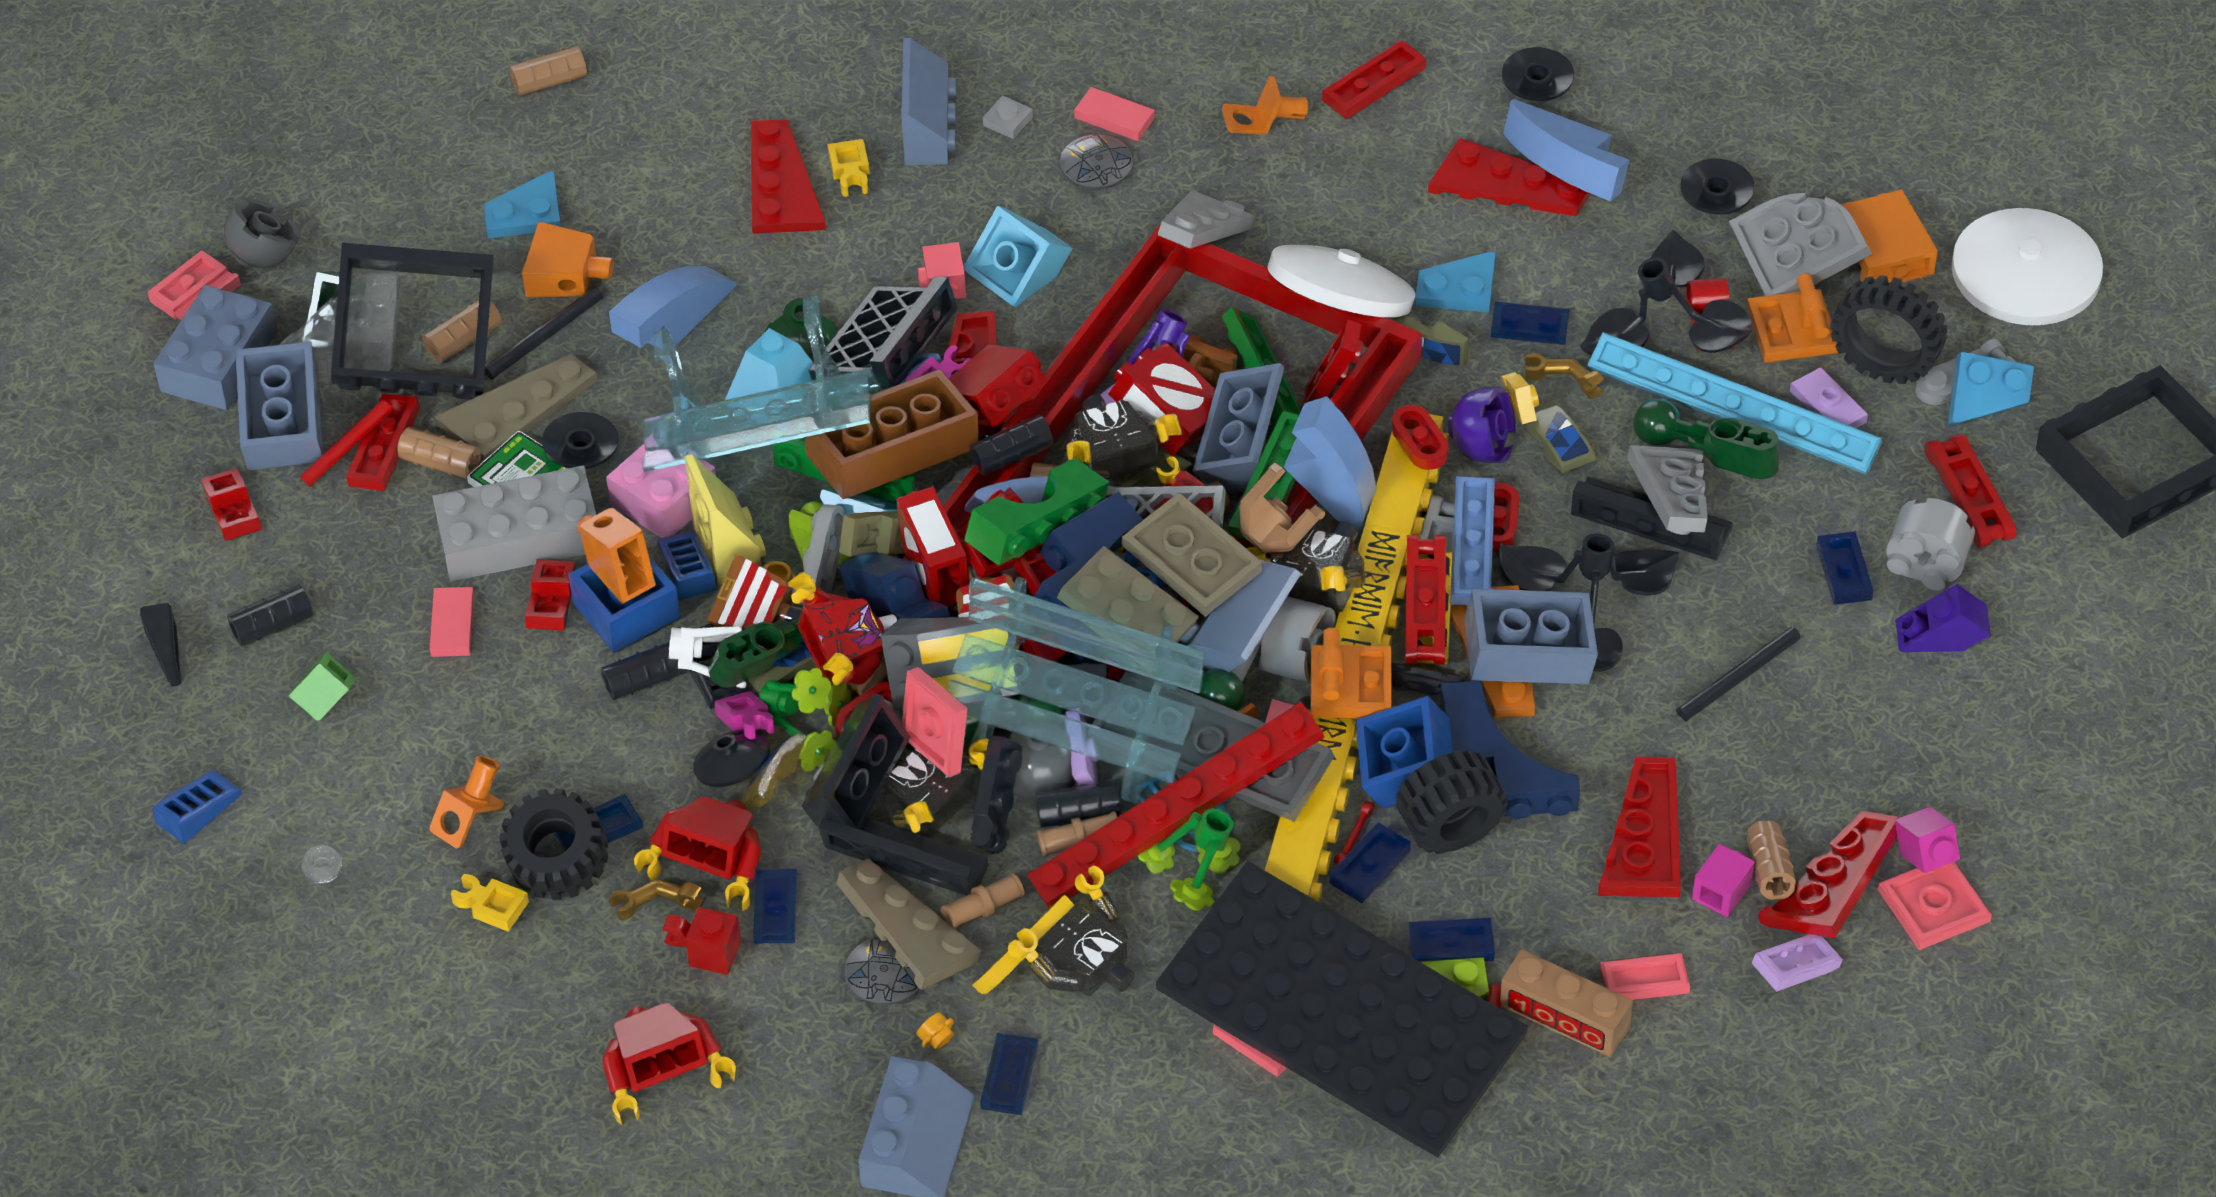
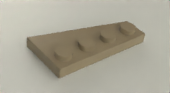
M569 354L434 416V422L437 427L454 440H462L466 444L480 448L481 461L483 462L517 431L527 434L598 381L597 373L574 355Z
M870 859L840 871L836 884L862 917H870L876 924L874 932L881 941L888 940L895 948L896 960L903 968L910 967L915 974L914 982L920 990L959 973L978 962L981 954L979 948Z

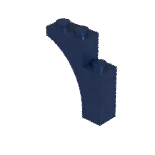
M1119 491L1053 530L1039 552L1045 558L1047 565L1057 573L1042 582L1031 603L1036 608L1040 617L1046 620L1058 633L1064 645L1072 650L1081 661L1093 654L1105 634L1057 599L1061 588L1103 546L1111 552H1115L1122 547V536L1143 521L1141 516Z
M873 552L859 555L838 564L848 598H862L866 600L872 612L879 617L893 614L897 621L902 618L950 617L947 605L925 599L914 562L884 553Z
M1481 680L1441 683L1440 709L1449 717L1452 751L1461 750L1464 752L1472 750L1484 756L1507 795L1508 806L1506 807L1507 811L1504 817L1510 816L1515 819H1522L1532 814L1544 813L1561 816L1570 811H1578L1580 797L1578 775L1549 768L1534 761L1515 748L1503 736L1492 720L1485 703Z

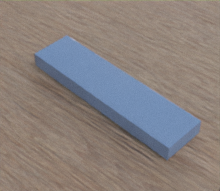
M1456 476L1451 605H1468L1472 589H1491L1495 478Z

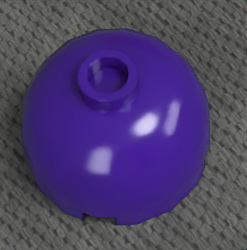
M1500 386L1478 388L1464 395L1457 403L1453 415L1448 419L1449 436L1454 438L1456 446L1464 456L1477 462L1504 463L1509 460L1513 445L1506 448L1504 446L1508 432H1516L1515 413L1511 397L1508 392L1500 393L1502 390ZM1492 440H1495L1498 444V447L1495 449L1493 448Z

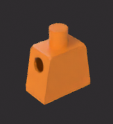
M538 222L522 272L525 296H582L587 292L591 278L612 279L614 259L596 255L595 240L591 234Z
M608 508L597 515H586L579 521L577 530L581 535L590 568L622 604L656 586L641 528L614 508Z

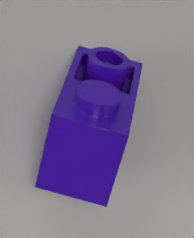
M1958 584L1895 619L1898 647L1901 652L1964 651L1991 635L1987 604Z

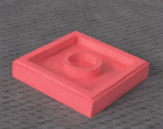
M916 667L907 671L902 725L910 735L908 743L948 777L961 773L968 708L921 668Z
M1955 862L1927 873H1923L1916 868L1880 882L1878 885L1879 893L1918 950L1991 922L1992 914Z

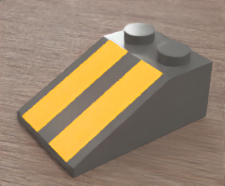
M1009 616L902 618L881 634L894 710H903L907 671L916 667L921 668L962 704L1015 695L1021 692Z

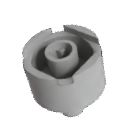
M1927 498L1926 503L1914 504L1915 500L1908 501L1899 511L1887 545V567L1895 574L1921 580L1928 589L1942 590L1947 583L1953 582L1961 575L1974 539V526L1970 528L1966 522L1968 516L1962 509L1947 501L1936 498Z
M1287 596L1257 643L1261 645L1259 670L1310 683L1311 645H1323L1324 630L1335 628L1336 615L1334 610L1324 605Z

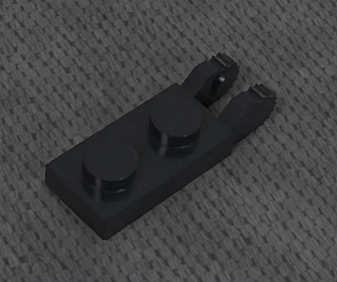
M994 735L989 737L973 812L974 819L971 829L973 832L970 839L975 844L974 846L981 849L984 848L992 854H999L1008 845L1006 841L1009 840L1010 831L1005 824L1014 804L1013 790L1017 773L1022 765L1021 752L1023 746L1003 736Z

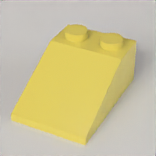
M693 454L685 456L693 529L710 562L717 584H723L736 554L762 567L761 557L766 556V551L760 534L753 535L751 531L753 529V521L748 507L741 508L735 493Z

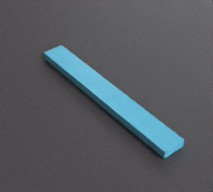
M1604 332L1587 365L1593 371L1713 417L1734 418L1771 429L1776 432L1778 441L1865 475L1870 471L1882 444L1880 437Z

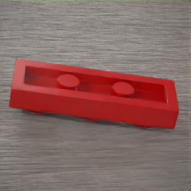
M1400 40L1322 90V101L1347 120L1426 69V58L1406 42Z
M1347 319L1307 382L1301 408H1303L1304 403L1326 396L1329 399L1333 397L1335 384L1341 385L1349 369V363H1356L1363 348V342L1359 340L1361 324Z
M381 394L378 403L384 399L393 408V411L362 439L346 475L349 487L385 491L399 459L397 446L400 436L407 427L413 426L420 410L418 397Z

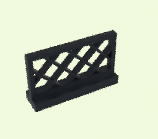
M934 277L927 287L874 286L808 371L811 380L876 382L879 392L899 385L958 308L948 277ZM880 300H888L881 304H878ZM900 308V310H898V311H895V312H893V313H891V314H888V315H886V316H882V315H885V314H887V313H890V312H892V311L897 310V309ZM876 318V320L871 321V322H869V323H866V324L860 326L861 324H863V323H865V322H868V321L873 320V319ZM884 329V331H881V332H879V333H877V334H874V335H872V336L866 337V336H868V335H871V334H873V333H876V332H878V331ZM860 339V341H857V342H855V343H853V344H850V345H848V346H845V345H847V344H849V343H852V342H854V341ZM868 350V352L850 359V357ZM840 361H844V362L839 363V364H837V365H834V366H832V367H828V366H831V365H833V364H835V363H838V362H840ZM868 364L871 365L870 368H861Z

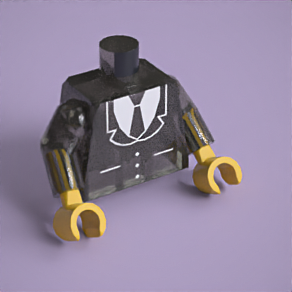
M1092 395L1083 402L1082 407L1084 411L1076 415V428L1069 432L1063 454L1067 461L1077 458L1107 480L1157 465V440H1160L1161 443L1166 442L1170 435H1181L1182 431L1176 414L1163 415L1155 420L1140 411H1135L1128 401L1121 400L1106 404L1101 395Z
M1344 521L1338 522L1331 533L1310 529L1292 551L1266 553L1256 547L1246 548L1260 560L1295 568L1301 573L1289 592L1288 597L1324 605L1335 611L1342 612L1353 589L1360 588L1365 583L1364 559L1354 543L1358 532L1351 524Z
M989 739L977 740L970 746L969 750L963 751L961 773L952 777L944 774L917 749L904 760L899 758L884 785L885 798L883 804L891 825L901 829H911L913 833H919L922 836L931 838L977 793L975 769L979 768L981 771L983 769Z
M1091 866L1088 868V872L1094 880L1093 885L1086 882L1083 874H1079L1075 879L1076 888L1081 893L1090 894L1091 899L1089 901L1083 897L1039 940L1032 930L1024 928L1017 933V937L1024 943L1025 947L1017 940H1013L1008 945L1010 955L1018 959L1025 957L1027 959L1026 965L1050 990L1079 991L1087 996H1091L1099 987L1107 982L1120 992H1123L1131 985L1135 978V971L1124 964L1127 961L1128 935L1121 916L1108 892H1102L1100 889L1104 883L1103 871L1097 866Z

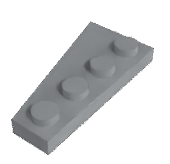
M1191 190L1162 220L1158 235L1185 247L1193 248L1250 230L1255 215L1245 212V207L1239 203L1228 200L1221 202Z
M1630 445L1627 460L1665 528L1681 535H1686L1690 532H1705L1708 518L1706 496H1704L1703 451L1686 448Z

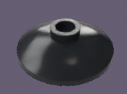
M1531 47L1519 50L1507 58L1502 67V80L1506 88L1520 98L1530 101H1548L1562 96L1570 89L1574 80V69L1571 62L1561 53L1548 48Z
M1706 159L1694 163L1687 168L1681 178L1680 188L1684 199L1695 209L1708 214L1723 215L1739 211L1751 201L1754 194V181L1750 173L1735 162L1725 159Z
M573 412L562 415L546 427L542 436V446L546 456L557 465L565 468L584 465L585 469L599 466L615 454L619 443L618 432L615 426L605 417L590 412Z
M744 729L730 731L714 738L699 751L694 760L693 770L697 779L702 784L711 787H725L746 780L754 775L769 757L770 745L767 738L761 732L755 730L756 738L748 739L744 736Z

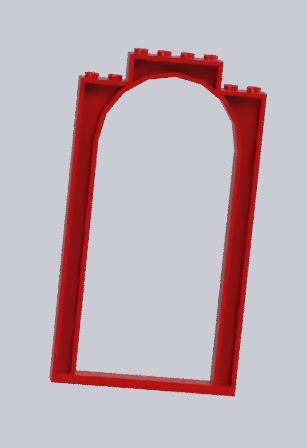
M1160 223L1046 371L1044 376L1047 381L1037 389L1036 396L1030 401L1022 403L1003 427L1007 429L1020 423L1021 420L1025 421L1040 414L1047 422L1055 444L1076 414L1085 405V399L1094 393L1185 271L1337 335L1347 319L1361 324L1359 340L1363 342V346L1367 347V350L1330 399L1353 427L1361 442L1422 358V333L1385 317L1353 313L1307 298L1277 281L1269 273L1268 268L1212 244L1206 243L1193 248L1180 245L1158 235ZM1052 447L1038 452L1037 455L1034 454L1022 459L1020 463H1013L1004 467L1003 470H998L987 476L981 475L974 465L943 505L954 530L962 521L971 516V513L965 511L964 508L968 500L978 489L1013 479L1029 478L1033 463H1041ZM1297 480L1285 503L1288 507L1285 513L1292 519L1290 522L1292 525L1306 509L1311 510L1318 503ZM1232 536L1245 548L1255 547L1248 540ZM1266 552V558H1279L1282 552ZM1184 600L1181 603L1199 616L1200 612L1189 602ZM950 610V617H953V610ZM1180 640L1176 646L1179 647L1182 641ZM1022 646L1014 648L1020 685L1023 687L1026 684L1027 653ZM1107 651L1108 683L1116 688L1128 668L1139 672ZM1157 675L1156 677H1152V678H1155V679H1158V680H1160V681H1163V682H1165V683L1170 684L1169 682L1165 681L1164 679H1162V678L1159 677L1158 675ZM1179 682L1170 684L1183 690L1186 688V686ZM1069 706V707H1071V708H1073V709H1077V708H1079L1080 706Z

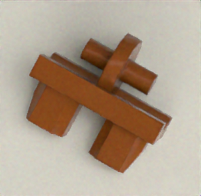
M1191 335L1185 346L1183 359L1212 387L1216 388L1220 373L1235 371L1238 351L1226 346L1222 349L1206 344L1203 338ZM1173 343L1172 348L1176 351L1177 344Z

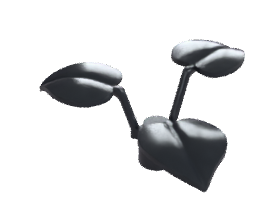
M1672 230L1659 244L1652 256L1645 260L1638 268V275L1644 287L1638 292L1641 298L1639 315L1636 316L1635 312L1628 308L1608 310L1593 323L1580 347L1585 353L1592 356L1603 332L1644 347L1650 336L1648 329L1642 325L1647 317L1648 298L1661 302L1674 295L1689 316L1697 321L1690 328L1689 337L1693 345L1703 352L1716 353L1735 346L1746 339L1753 331V323L1748 313L1738 304L1731 301H1712L1704 307L1702 315L1698 314L1691 307L1678 287H1686L1687 281L1698 280L1704 271L1705 262L1702 254L1696 247L1684 240L1675 230Z
M1598 533L1587 535L1583 539L1581 551H1575L1574 558L1567 567L1563 557L1553 550L1535 546H1510L1501 543L1499 548L1501 570L1512 586L1519 585V590L1551 591L1554 587V582L1564 583L1579 563L1582 575L1592 581L1590 603L1598 652L1593 669L1595 672H1602L1613 668L1619 662L1623 650L1622 640L1616 631L1609 628L1595 629L1599 580L1603 579L1610 572L1614 581L1621 580L1624 589L1633 594L1657 595L1664 592L1670 586L1679 559V552L1633 550L1615 554L1613 552L1614 543L1612 539Z

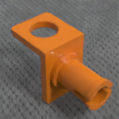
M1269 76L1256 106L1223 104L1222 113L1229 132L1262 135L1268 134L1276 117L1305 120V115L1308 113V100L1306 97L1281 96L1275 77ZM1243 114L1251 120V124H1240L1234 119L1233 115Z
M476 756L466 786L444 790L429 830L454 848L463 846L475 814L503 808L504 802L489 793L496 773L500 768V764L490 757ZM448 811L455 812L460 821L459 829L454 834L448 832L444 826V816Z

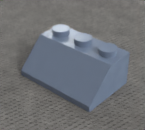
M903 38L901 118L905 165L948 164V151H955L956 146L955 129H949V125H956L955 103H949V99H956V78H949L948 63L912 38Z
M1281 363L1220 373L1193 472L1207 484L1217 480L1224 486L1227 493L1246 490L1259 462L1283 375L1284 366Z
M1260 560L1262 562V572L1207 616L1200 613L1194 627L1181 639L1182 642L1179 648L1189 653L1191 662L1205 671L1218 668L1230 672L1247 661L1300 577L1301 573L1298 570Z
M891 1056L858 1159L861 1186L914 1197H945L975 1095L932 1063Z

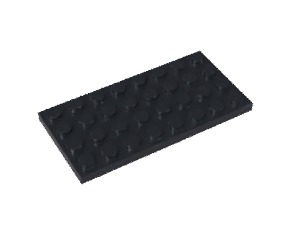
M1248 860L1156 981V990L1436 1157L1441 1155L1523 1040L1528 1030V1025Z

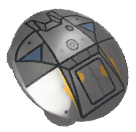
M1107 135L1080 137L1068 144L1060 157V166L1063 174L1070 181L1079 185V188L1085 192H1095L1099 188L1115 185L1132 174L1133 157L1131 151L1123 142Z
M879 937L868 939L859 944L847 958L845 979L852 996L856 999L883 1005L907 1004L914 999L919 987L914 982L915 974L910 967L903 968L896 960V950L888 940L881 941Z

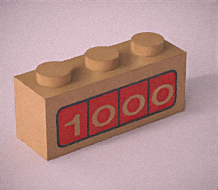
M1520 950L1504 974L1501 983V1007L1609 1057H1612L1630 1029L1633 1000L1525 950Z

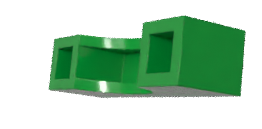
M1073 458L1049 471L1042 502L1031 504L1018 503L998 496L972 509L964 541L1000 566L1013 558H1019L1026 551L1040 544H1045L1053 530L1105 500L1110 482L1077 458Z

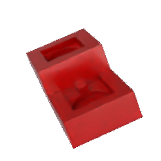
M237 468L200 479L208 503L225 541L262 530L259 517L249 499L246 485Z
M537 559L531 577V596L525 613V628L565 630L572 594L569 573L575 571V561Z

